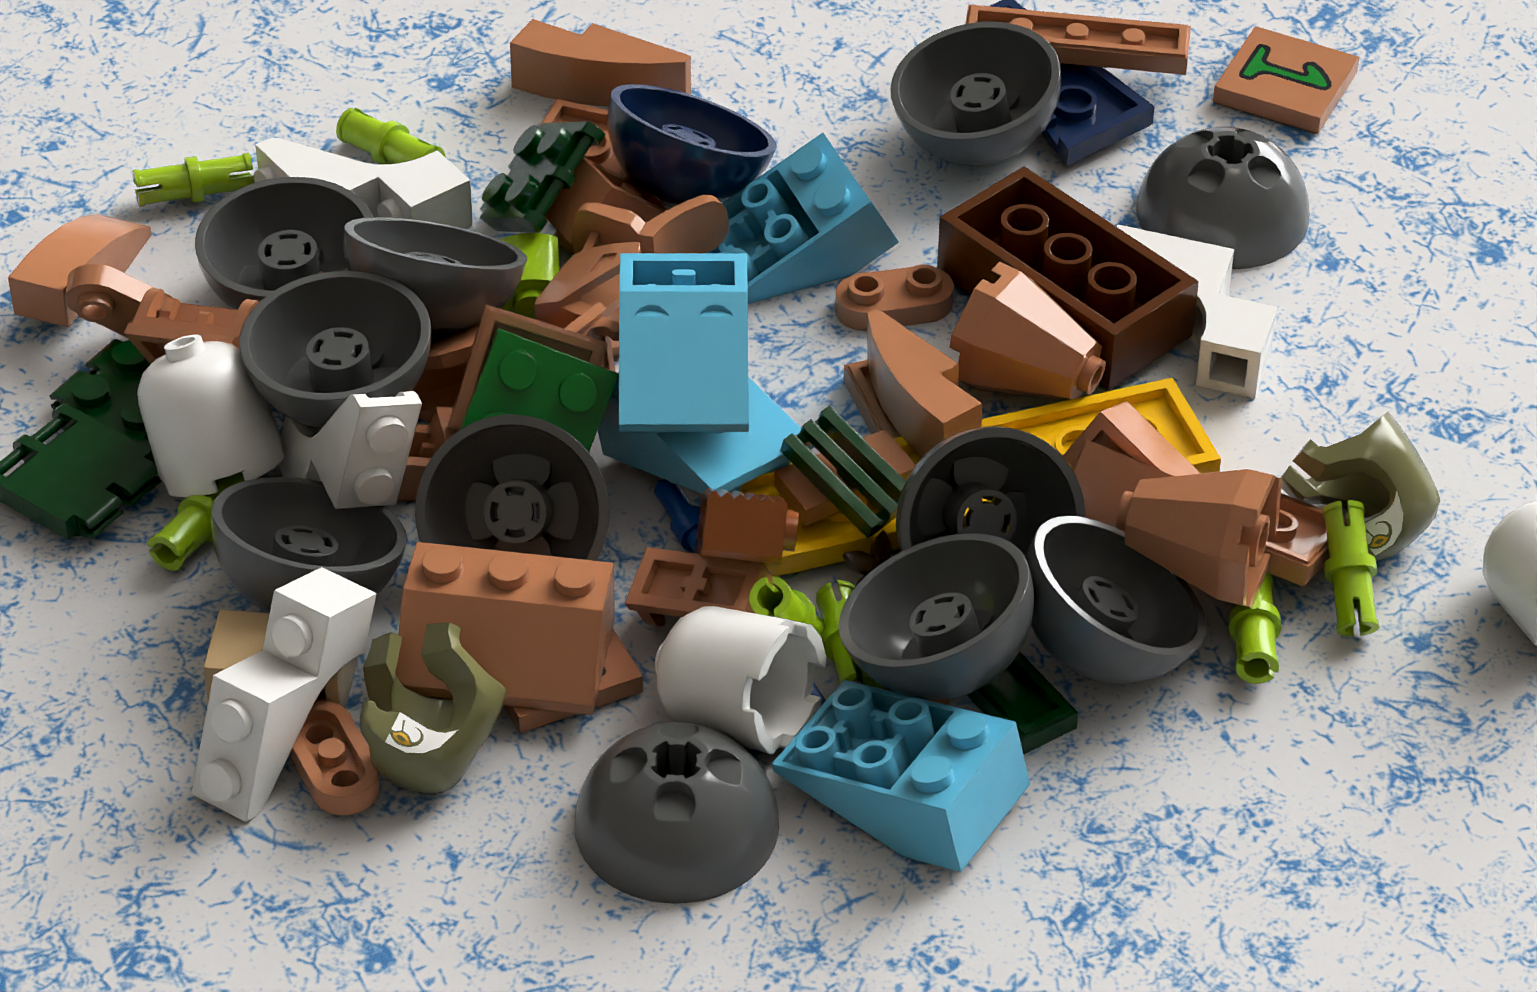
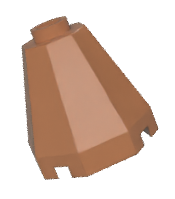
M998 262L991 271L1000 276V278L994 284L982 279L974 288L951 335L949 348L960 353L958 380L982 391L1064 401L1079 398L1083 392L1091 394L1098 386L1106 366L1105 360L1100 359L1102 345L1031 278L1019 270Z
M1250 469L1141 479L1134 492L1125 491L1123 493L1117 511L1116 528L1125 531V545L1218 600L1252 608L1268 569L1271 554L1264 552L1268 536L1275 537L1278 526L1282 479L1272 474Z

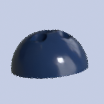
M642 84L621 85L615 87L611 92L608 104L607 125L610 143L617 161L627 176L637 186L657 196L664 202L679 205L701 195H712L722 203L760 177L768 167L777 148L773 137L761 126L741 114L709 100L668 88Z

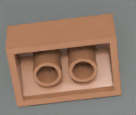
M416 542L402 593L398 635L402 637L395 671L397 678L406 689L419 695L453 699L446 684L429 672L421 656L427 624L452 623L461 627L459 639L465 651L489 675L505 687L507 696L503 705L593 715L615 620L614 563Z

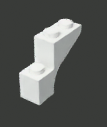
M270 138L255 144L258 170L254 172L255 183L282 177L316 178L338 184L352 191L365 202L373 217L414 219L464 229L473 226L470 179L438 150L415 160L379 165L360 162L281 138Z
M1118 224L1117 227L1199 281L1193 335L1189 338L1199 353L1195 386L1255 399L1272 350L1277 307L1228 296L1234 249Z
M414 391L399 392L395 397L368 398L366 394L349 395L321 429L301 424L285 416L281 434V447L284 459L278 466L284 477L321 481L335 509L396 505L422 402Z
M322 567L274 590L263 650L213 675L191 792L192 795L244 822L253 819L262 811L319 693L340 668L355 657L365 653L377 593Z

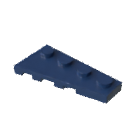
M1001 0L990 5L992 7L1027 10L1015 0ZM1060 63V95L1056 110L1042 135L1066 167L1153 125L1155 106L1105 68Z

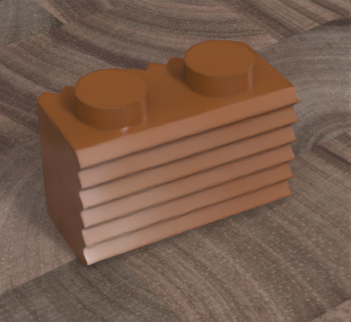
M709 487L702 492L696 552L701 556L781 565L783 551L794 552L799 512L787 510L788 504L782 497L777 495L769 497L760 493L757 496L751 492L743 494L736 490L730 493L724 489L717 492Z

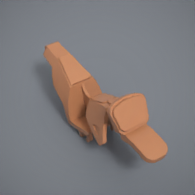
M701 195L670 208L645 223L637 214L630 210L601 203H585L581 205L574 216L572 224V244L575 254L563 265L536 299L534 304L535 320L608 342L601 367L615 372L613 356L619 355L620 253L709 252L721 245L727 237L729 222L726 207L712 195ZM479 324L430 345L429 357L424 372L413 390L422 402L419 419L430 422L436 406L454 407Z

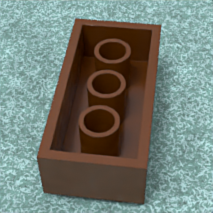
M1025 166L940 216L937 268L946 272L952 278L954 284L970 295L982 279L994 284L1000 278V276L991 271L998 262L1019 270L1031 278L1102 345L1100 359L1105 360L1106 366L1099 384L1107 390L1114 388L1193 335L1199 281Z

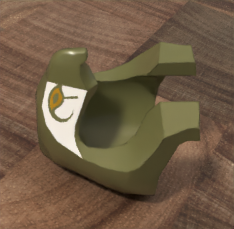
M1389 411L1361 434L1327 447L1318 446L1310 439L1293 459V462L1311 478L1305 479L1291 465L1281 476V489L1290 497L1309 504L1328 505L1341 501L1342 508L1348 510V500L1362 502L1365 506L1364 520L1368 552L1375 557L1376 561L1398 554L1417 539L1436 517L1440 504L1438 490L1428 469L1406 433Z
M452 623L427 624L421 656L429 672L446 684L453 699H434L419 695L403 686L395 674L402 637L392 632L372 639L371 648L363 666L369 700L364 701L362 704L360 727L362 735L369 745L371 763L387 780L411 792L436 794L453 788L461 780L477 752L490 735L507 696L505 687L489 675L461 646L459 639L461 627Z

